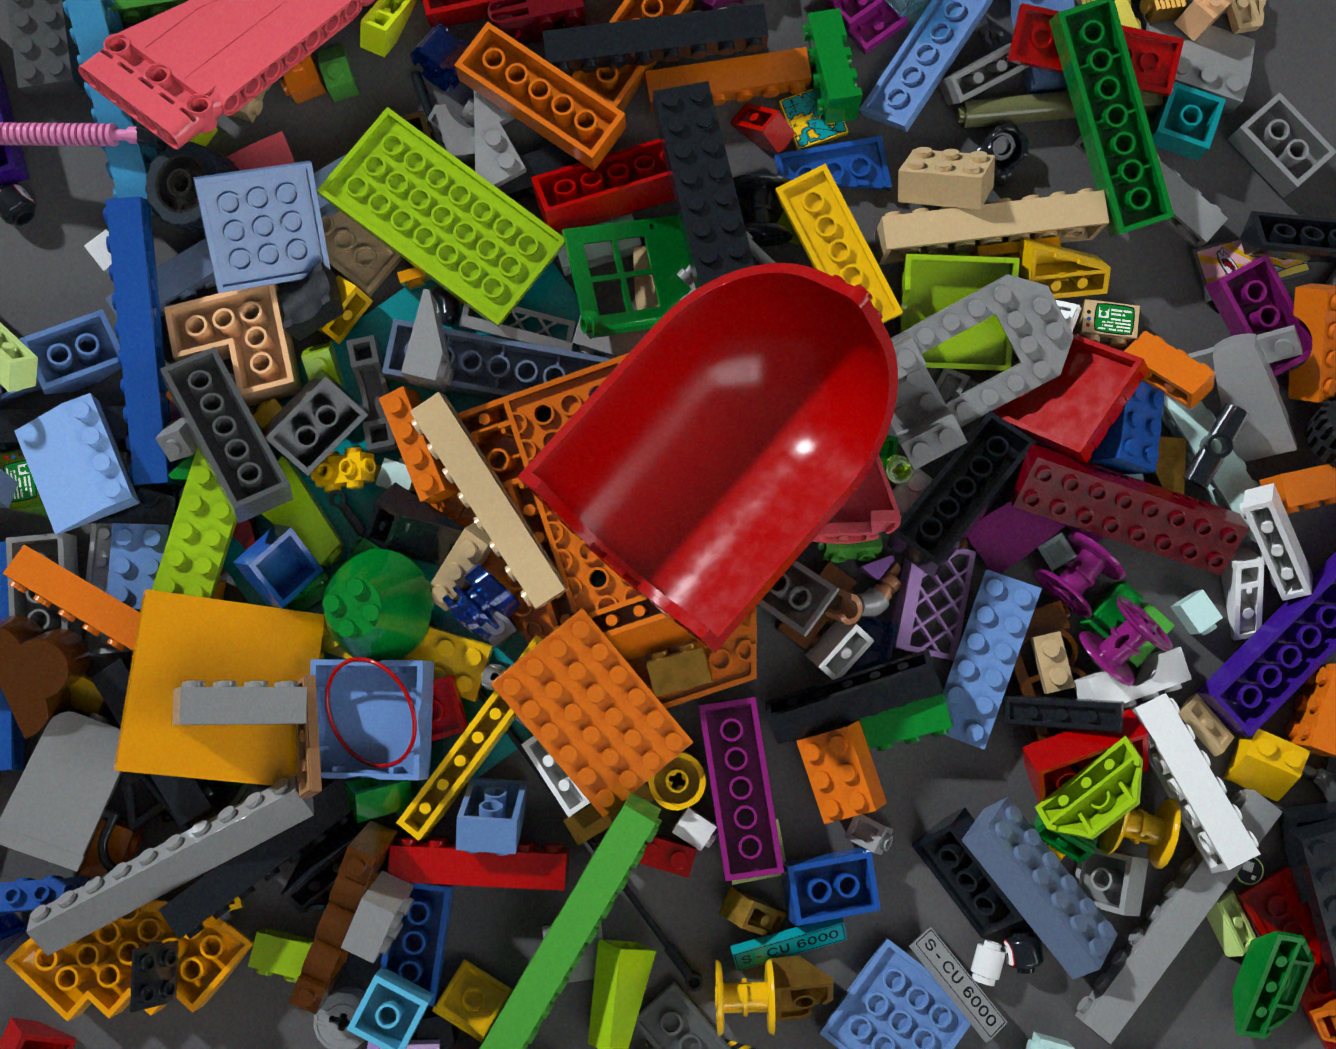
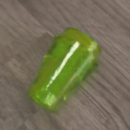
M892 455L888 459L886 474L892 482L903 484L913 477L915 470L907 457Z

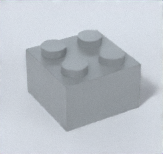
M381 871L361 898L341 948L373 964L380 953L386 955L393 939L397 938L403 926L401 922L403 916H406L414 899L409 896L414 885Z

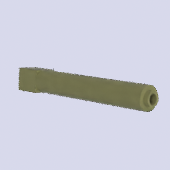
M1069 91L966 100L961 103V107H957L956 111L958 124L961 123L964 129L999 126L1010 122L1020 124L1076 118ZM1140 91L1146 115H1154L1163 105L1162 96Z

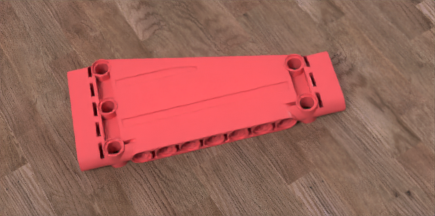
M189 0L117 34L108 36L104 40V48L78 67V71L93 89L172 148L178 150L197 134L213 131L217 127V119L221 115L231 116L238 112L352 22L359 15L362 7L370 6L376 0Z

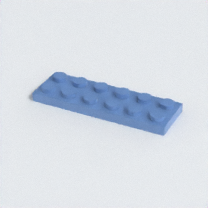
M931 0L860 107L861 115L907 132L993 0Z
M986 569L943 690L946 693L954 720V726L949 728L950 733L946 734V736L985 750L1041 593V587Z

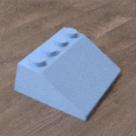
M91 393L64 402L15 430L55 535L65 533L140 503L101 404Z

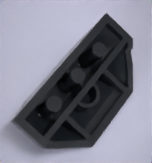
M370 819L371 821L380 824L376 819ZM370 820L360 823L356 821L347 822L300 859L281 892L282 897L300 914L309 912V910H321L327 907L329 896L339 874L338 871L346 850ZM388 855V857H387V860H386V862H385V865H384V868H383L382 871H384V870L386 869V865H387V862H388L389 855Z

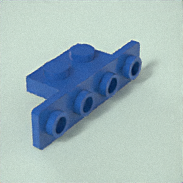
M46 876L42 880L18 878L15 882L0 883V913L33 911L40 905H47L55 901L65 892L74 891L85 885L90 878L87 876L69 878Z

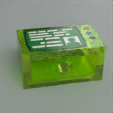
M22 449L0 453V469L18 482L10 507L7 509L20 512L44 507Z

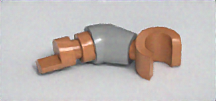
M893 563L879 580L880 584H876L873 588H868L863 593L853 594L840 589L838 595L842 596L843 599L841 606L838 610L827 609L825 615L846 625L856 623L861 616H878L889 606L888 601L892 598L891 593L895 594L902 585L896 578L902 570L898 563Z

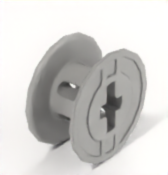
M344 986L336 989L330 994L318 1013L314 1014L313 1028L317 1039L324 1047L328 1049H355L365 1041V1039L346 1030L349 1023L345 1024L344 1018L341 1016L343 1013L347 1014V1020L351 1022L366 991L354 986Z

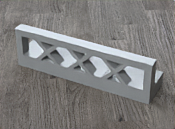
M464 303L459 323L461 328L508 340L568 351L572 350L573 343L571 339L576 323L574 321L516 306L511 312L515 322L509 326L500 324L497 327L485 318L479 319L468 316L470 307ZM516 313L523 314L525 316L519 319ZM530 316L537 318L542 329L536 333L526 331L521 321ZM543 320L550 321L552 323L546 326ZM518 324L520 329L514 328L513 326ZM555 324L568 326L565 341L553 338L548 328ZM545 331L547 336L541 335L540 333Z

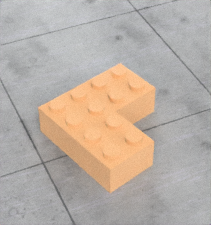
M277 284L218 293L164 307L173 358L178 362L215 347L222 360L231 358L237 388L249 407L261 404L266 400L271 401L273 398L277 400L296 395L303 388L292 335L284 329L285 314L277 296V290L280 289Z

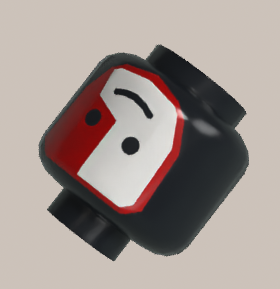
M18 184L0 185V217L4 222L18 226L30 222L34 217L36 204L26 190Z
M1013 929L1010 931V935L1005 937L1006 962L1008 966L1017 968V973H1034L1035 967L1043 964L1042 940L1037 934L1033 933L1032 929Z

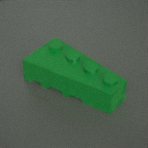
M840 8L810 12L807 14L806 24L802 25L803 40L809 43V49H807L809 65L813 66L814 74L811 75L813 91L818 90L820 99H816L818 116L823 115L824 124L856 121L863 94L861 87L857 88L856 80L858 75L856 68H851L852 53L850 46L844 47V44L847 43V34Z

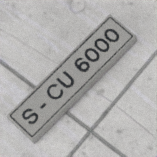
M931 927L909 945L985 1043L990 1041L1008 1023Z

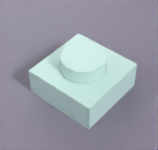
M1062 532L1037 547L1052 571L1060 568L1066 562L1072 561L1077 556Z

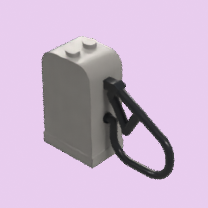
M68 711L54 716L47 724L0 817V845L78 872L83 866L86 853L101 819L107 818L98 838L97 852L103 867L108 872L113 870L117 864L114 863L109 855L108 843L120 813L109 808L110 805L108 804L123 771L113 770L120 729L108 725L109 719L95 713H91L90 717ZM129 772L122 779L126 822L133 833L137 832L163 811L168 814L182 833L192 828L189 824L180 825L150 774ZM138 780L156 800V803L139 816L135 792V782Z

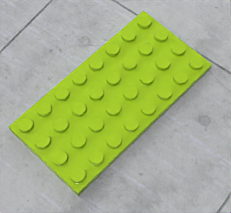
M388 107L316 190L320 197L497 327L505 321L565 246L562 235Z

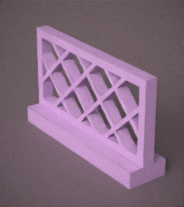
M956 549L946 562L953 576L942 583L936 574L933 580L937 587L927 594L922 588L921 582L922 578L928 574L906 558L903 559L899 580L902 585L897 591L887 647L917 653L927 650L925 648L930 645L933 649L929 650L931 656L954 661L959 648L976 551ZM957 554L967 556L965 568L957 572L950 561ZM956 579L961 587L959 596L952 599L945 586ZM940 590L948 603L936 610L929 597ZM925 601L932 614L921 621L916 614V609L920 603ZM951 607L956 614L955 622L947 627L940 614ZM936 618L943 631L931 638L924 625ZM920 629L927 642L919 647L911 646L912 633ZM945 634L951 642L949 654L940 652L935 644V641Z

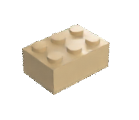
M929 147L913 149L898 171V202L981 210L994 187L995 155H987L983 151L960 153L956 149L934 151Z

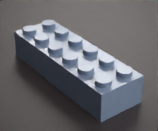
M1009 797L984 808L963 837V843L1072 979L1100 970L1118 935L1112 924L1106 920L1095 906L1093 900L1086 895L1076 879L1070 875L1056 854L1049 849L1039 833L1033 829L1022 815L1020 809L1013 804Z

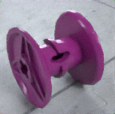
M1071 531L1068 533V542L1078 554L1075 559L1064 564L1065 570L1060 576L1044 569L1034 571V575L1050 595L1057 601L1061 600L1062 605H1066L1069 610L1079 616L1091 618L1092 609L1082 597L1084 591L1088 587L1091 588L1093 586L1094 580L1100 573L1114 580H1122L1126 578V572L1120 563L1098 543L1079 532Z
M1118 596L1117 607L1126 621L1119 627L1114 626L1111 629L1112 634L1105 640L1088 631L1079 633V639L1089 655L1101 668L1120 683L1132 686L1134 684V674L1125 661L1132 655H1139L1141 652L1138 649L1147 641L1164 651L1172 650L1173 644L1163 629L1142 608L1134 604L1130 599Z

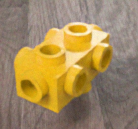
M360 447L345 448V454L339 455L338 451H332L311 472V478L316 483V487L324 488L326 493H331L335 490L341 491V487L347 486V489L364 488V483L375 482V476L379 475L382 465L375 464L374 454L362 452Z

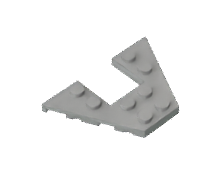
M474 91L475 172L498 188L527 172L502 127L516 118Z

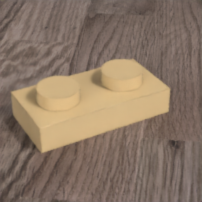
M1061 631L1031 637L1030 640L1044 694L1074 688L1075 685Z
M1198 694L1190 696L1180 708L1179 716L1191 727L1195 735L1215 757L1223 754L1234 739V736Z

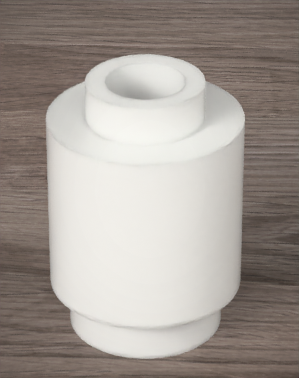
M986 939L984 944H977L971 967L973 980L989 986H994L995 981L999 980L1006 952L1001 950V944Z

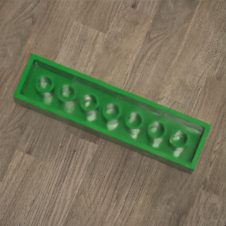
M1095 0L1058 12L1049 20V24L1096 190H1104L1109 217V223L1107 224L1109 236L1123 234L1175 217L1115 0Z

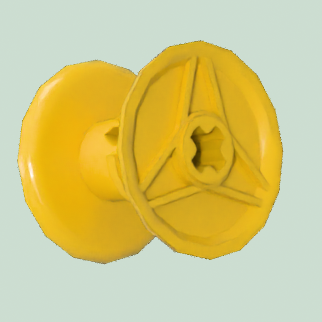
M1175 798L1165 799L1159 805L1154 815L1148 814V812L1140 808L1137 811L1132 809L1099 835L1101 852L1103 854H1112L1119 847L1123 837L1129 838L1133 844H1139V842L1147 843L1149 861L1154 868L1162 869L1171 859L1178 841L1181 824L1179 803Z
M768 959L765 964L764 982H746V978H742V982H723L722 964L719 960H716L715 1009L718 1037L724 1031V1013H743V1017H748V1013H766L768 1032L774 1036L775 986L771 959Z

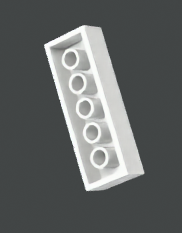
M1164 693L1132 710L1148 733L1149 765L1168 798H1175L1179 803L1181 820L1211 873L1230 870L1260 855L1257 849L1259 844L1256 837L1251 831H1247L1241 822L1243 817L1240 810L1228 800L1225 794L1227 790L1224 783L1219 777H1215L1209 767L1211 762L1207 754L1197 747L1194 742L1195 734L1188 724H1184L1179 716L1180 709L1174 699L1169 698Z

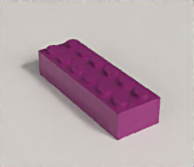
M756 697L699 705L725 881L784 873Z

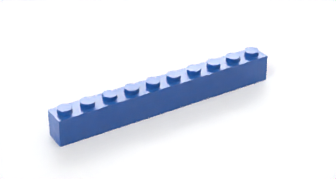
M140 196L105 199L106 207L103 209V217L109 230V236L106 237V246L108 252L111 253L112 265L109 266V276L111 281L114 282L115 291L112 294V305L117 311V322H115L114 328L115 334L120 341V350H118L117 358L123 371L120 388L122 394L125 395L126 406L123 408L124 421L128 423L129 434L126 436V446L128 451L131 452L132 462L129 464V475L133 479L134 485L177 482L168 476L176 468L175 461H169L155 439L171 422L169 399L166 397L168 389L160 370L166 364L150 205L146 199Z

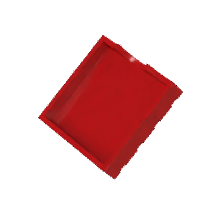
M1072 333L1074 337L1061 375L994 409L992 412L1037 441V443L1053 447L1058 452L1070 457L1074 456L1079 461L1087 463L1092 456V452L1099 446L1107 434V430L1118 418L1123 410V406L1130 400L1142 378L1144 379L1149 372V369L1143 358Z

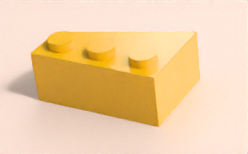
M1021 237L1019 278L1047 285L1055 299L1107 294L1111 267L1097 255Z

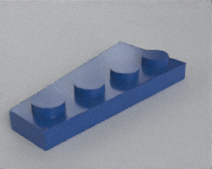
M882 135L779 153L774 156L777 175L790 180L826 163L838 188L887 191L892 189Z

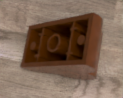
M13 615L0 619V687L26 739L46 728L54 716L68 710L71 701V693L68 686L77 682L86 674L90 665V651L82 637L73 631L54 629L44 633L41 627L32 619Z

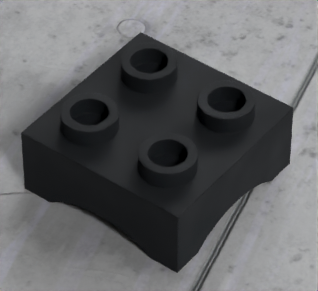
M322 262L315 265L312 271L301 281L285 285L277 290V296L285 314L284 329L298 341L344 313L336 276Z

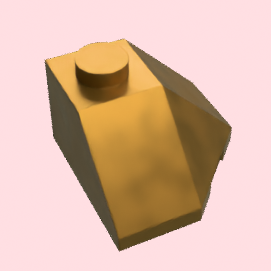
M783 955L778 958H770L774 972L776 1022L805 1019L812 1014L814 1006L820 1002L826 1005L833 1000V978L801 956Z

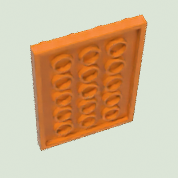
M580 608L491 682L492 687L603 818L627 799L630 793L633 794L694 743L583 608Z

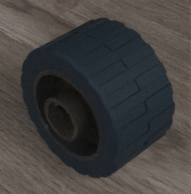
M189 141L178 150L169 145L157 154L155 160L150 164L149 172L146 175L145 192L147 193L148 204L151 206L153 213L164 223L194 234L205 235L193 177L240 170L234 165L233 161L224 155L197 143Z

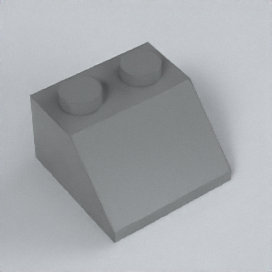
M1095 847V851L1082 863H1077L1075 879L1078 885L1093 900L1098 909L1123 916H1140L1149 859L1119 851H1114L1112 854H1103L1100 848Z

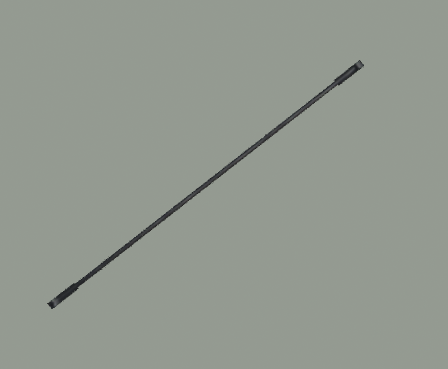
M339 490L331 492L328 498L329 503L340 510L356 534L363 538L366 526L349 505L347 495ZM337 494H341L343 497L340 504H335L334 497ZM430 619L429 625L437 627L432 619ZM481 688L479 697L486 703L489 697ZM510 726L506 733L558 802L522 747V741ZM592 837L586 842L595 852L598 844ZM626 884L623 892L665 947L664 951L685 978L686 987L693 992L700 990L703 986L702 975L697 971H693L674 943L669 942ZM692 977H697L700 980L695 986L689 983Z

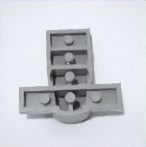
M1295 325L1259 335H1233L1218 342L1214 347L1188 354L1189 357L1199 363L1208 365L1215 372L1222 409L1225 403L1239 406L1250 414L1233 443L1235 454L1242 458L1244 462L1297 450V443L1288 421L1289 415L1280 396L1279 385L1269 365L1272 362L1303 354V348Z

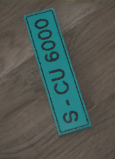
M843 918L801 925L730 946L738 972L765 964L770 958H778L783 955L793 956L847 940Z

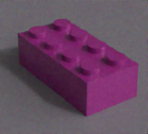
M1268 254L1253 259L1205 285L1231 336L1239 334L1259 335L1295 325L1303 348V354L1269 363L1274 376L1309 358L1312 351V337L1304 322L1293 316L1294 303Z

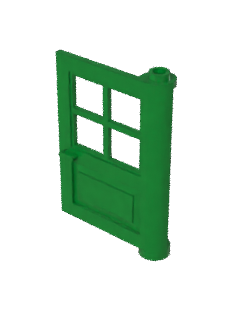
M678 215L562 230L581 312L580 327L582 332L590 339L649 330L683 296L692 290L677 275L682 268L685 270L690 264ZM644 237L651 269L624 272L617 240ZM611 241L618 273L591 277L584 245ZM652 275L659 307L633 311L626 279ZM619 280L626 312L600 316L592 283Z

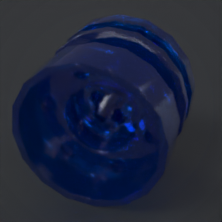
M477 562L464 575L471 588L466 591L458 585L453 587V590L461 599L458 601L449 593L442 599L449 607L451 614L467 630L487 641L492 634L484 624L487 622L497 630L500 625L493 615L498 612L509 618L521 605V602Z

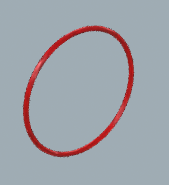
M354 657L340 663L331 673L325 690V708L333 733L351 756L368 766L389 768L398 765L410 754L417 734L415 708L406 687L389 668L373 659ZM367 662L383 669L395 680L407 699L412 716V737L406 752L394 762L379 764L360 757L349 748L336 729L330 711V688L337 672L349 663Z

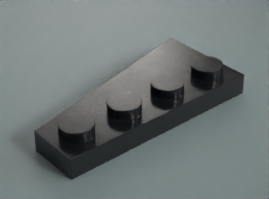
M134 486L140 501L139 504L88 524L125 523L172 526L179 506V498Z

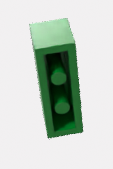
M945 691L931 698L917 700L903 707H895L880 712L877 715L860 719L869 749L876 747L877 751L891 749L894 747V742L904 740L905 744L921 741V735L932 733L933 737L943 736L950 733L949 728L954 726Z

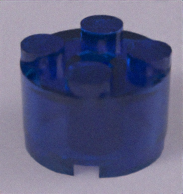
M438 23L429 30L411 51L410 58L414 66L419 63L424 69L421 74L426 80L440 90L446 91L447 88H450V92H452L461 82L454 65L468 48L469 44L462 39L457 40L444 25Z

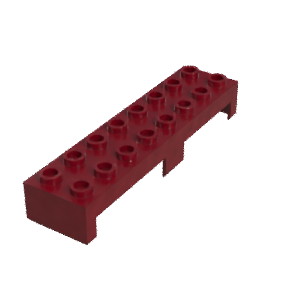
M1031 444L1008 490L1012 506L1218 575L1223 574L1250 529L1240 513L1088 462L1084 463L1076 458L1035 444Z

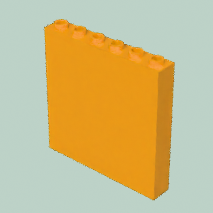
M146 589L142 597L113 770L271 786L281 778H288L293 774H296L298 777L295 724L172 725L173 692L175 688L182 687V682L205 681V687H213V682L237 681L236 687H244V682L268 681V687H274L276 682L298 681L303 676L310 675L311 659H324V650H321V643L324 635L328 632L324 614Z

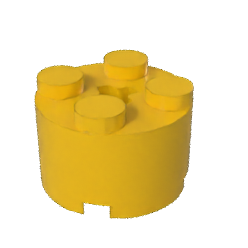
M683 751L650 778L648 786L651 795L659 805L669 810L678 811L689 808L700 800L705 790L706 777L703 767L697 758ZM679 772L685 782L684 784L679 783L677 787H673L672 780L669 777L670 775L675 776Z

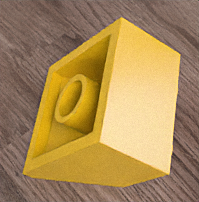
M1258 729L1251 737L1239 736L1223 779L1243 788L1255 790L1260 795L1278 802L1300 779L1310 750Z

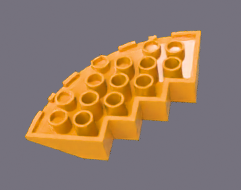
M153 900L49 956L30 938L4 962L67 1022L82 1015L92 1003L108 1018H111L123 1012L130 1004L132 949L150 946L152 941H162V943L178 940L176 998L193 1013L203 1007L224 984L254 945V942L235 927L220 918L215 920L213 916L202 923L205 929L193 938L189 939L186 935L179 939L159 912V909L170 901ZM167 1004L144 1010L151 1016L162 1010Z

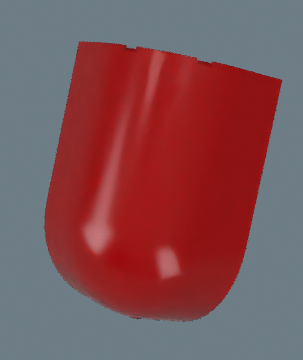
M769 263L750 266L720 276L694 290L673 306L640 340L517 478L570 532L576 533L585 542L584 545L632 588L636 591L639 590L649 598L651 604L716 653L851 497L878 457L891 425L898 389L896 353L892 340L881 321L883 317L874 308L870 301L871 294L863 286H853L839 275L831 276L809 266L791 263Z

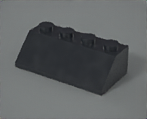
M1251 211L1240 237L1245 255L1260 257L1268 254L1269 257L1282 260L1294 259L1307 262L1333 263L1336 265V219Z
M963 808L941 820L914 841L912 847L979 936L983 938L1020 922L1024 918L963 843V837L975 821L968 810Z

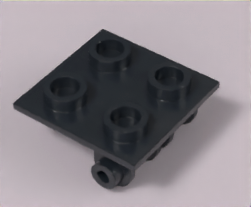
M178 940L162 943V941H152L150 946L132 949L130 1012L176 1001Z

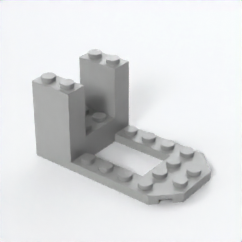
M1007 274L891 337L898 366L897 399L891 425L914 470L967 443L960 427L1061 375L1074 335L1047 285ZM996 315L1020 363L944 402L925 366L926 362L921 354L983 320Z

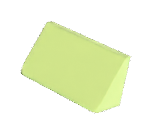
M1228 890L1220 896L1206 917L1227 957L1244 956L1251 940L1255 939L1256 936L1234 891Z

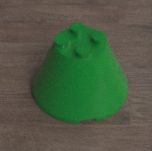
M368 549L355 553L336 568L327 583L323 598V614L327 629L335 643L353 658L364 657L375 661L401 659L415 650L429 631L430 627L428 626L431 613L434 610V599L430 583L422 569L404 554L387 549Z

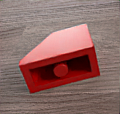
M746 103L730 122L735 129L762 150L776 154L784 150L795 135V132L779 110Z

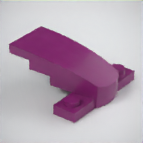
M824 0L829 9L840 8L846 33L864 55L908 25V18L891 0Z
M1042 444L1039 445L1043 448L1049 449L1047 446H1044ZM1010 500L981 518L967 538L989 570L1001 573L1042 545L1067 524L1015 508ZM1067 525L1071 531L1079 532L1095 542L1104 538L1103 536Z

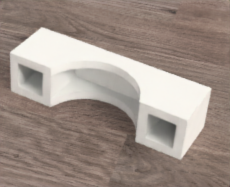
M1175 647L1172 650H1161L1149 654L1141 663L1139 674L1132 686L1120 683L1106 671L1093 673L1073 681L1078 699L1124 701V708L1137 704L1135 699L1142 698V701L1158 697V691L1164 690L1166 693L1182 688L1181 683L1192 680L1181 647Z

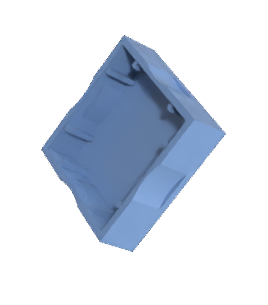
M311 659L310 675H316L321 778L429 779L431 769L434 662L424 660L378 661L389 668L406 687L415 708L417 734L413 749L406 759L393 767L376 768L358 761L343 748L333 733L327 718L325 708L326 685L333 670L345 660ZM352 662L342 667L332 681L329 695L330 711L337 731L349 748L360 757L379 764L396 761L406 752L412 737V716L404 693L395 680L376 665L367 662Z

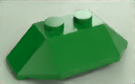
M1273 931L1251 940L1232 988L1235 1029L1238 1035L1266 1039L1271 1034L1270 1031L1282 1025L1296 1012L1316 963L1307 945V941L1302 935Z

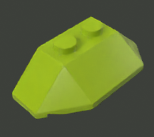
M1124 736L1035 806L1046 828L1053 832L1095 839L1140 804L1143 759L1130 739Z

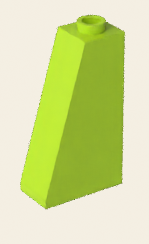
M282 456L278 463L290 483L293 500L262 513V515L274 525L291 527L319 564L326 567L330 564L334 565L343 556L344 552L342 550L346 545L295 465Z
M599 939L588 1044L597 1049H629L656 950L636 941Z

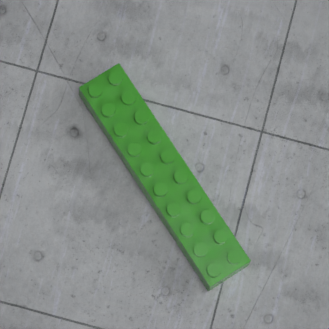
M635 793L628 795L479 1049H526L532 1043L542 1021L547 1018L553 1008L558 994L562 993L573 969L577 968L585 949L596 936L602 920L606 919L617 897L615 892L621 894L627 884L628 877L632 872V869L629 867L631 866L634 869L637 867L647 847L644 842L651 843L659 830V825L662 821L658 818L661 811L660 808Z

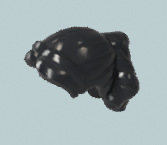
M1014 122L997 126L986 137L983 144L977 147L976 151L986 152L987 155H995L994 184L1001 187L1006 185L1007 181L1012 178L1014 168L1024 157L1028 156L1029 142L1026 135L1019 132L1017 125Z

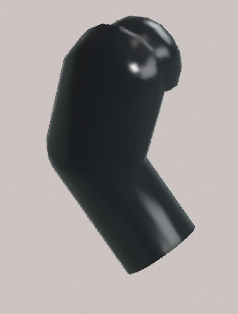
M437 286L432 291V295L436 302L441 305L442 324L447 327L453 326L459 317L458 302L454 297Z

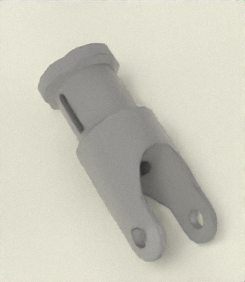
M500 664L488 665L482 674V685L486 689L495 690L491 685V682L494 680L492 675L494 673L500 675L508 668Z

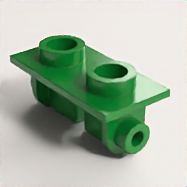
M321 566L323 571L282 609L304 612L324 598L325 589L331 577L326 567Z

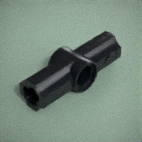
M1225 403L1208 435L1201 440L1199 450L1184 474V479L1200 488H1208L1223 460L1233 450V443L1250 415L1246 410L1239 406ZM1213 439H1218L1222 445L1221 451L1218 454L1214 453L1211 449Z

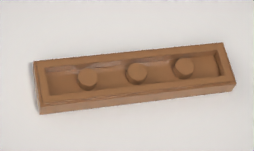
M305 675L298 680V687H307L306 723L295 724L299 797L311 798L322 791L316 675Z

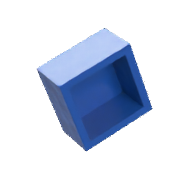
M276 524L233 562L267 605L284 608L323 571V568L291 527Z

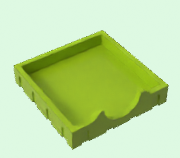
M904 254L902 297L900 303L903 313L899 318V333L1007 274L1018 277L1020 258ZM993 315L921 355L926 362V368L1005 371L1011 368L1012 346L996 315Z

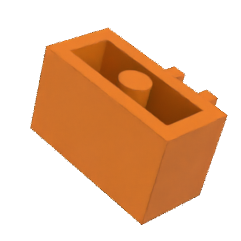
M312 53L284 74V79L280 81L285 95H291L296 104L327 93Z

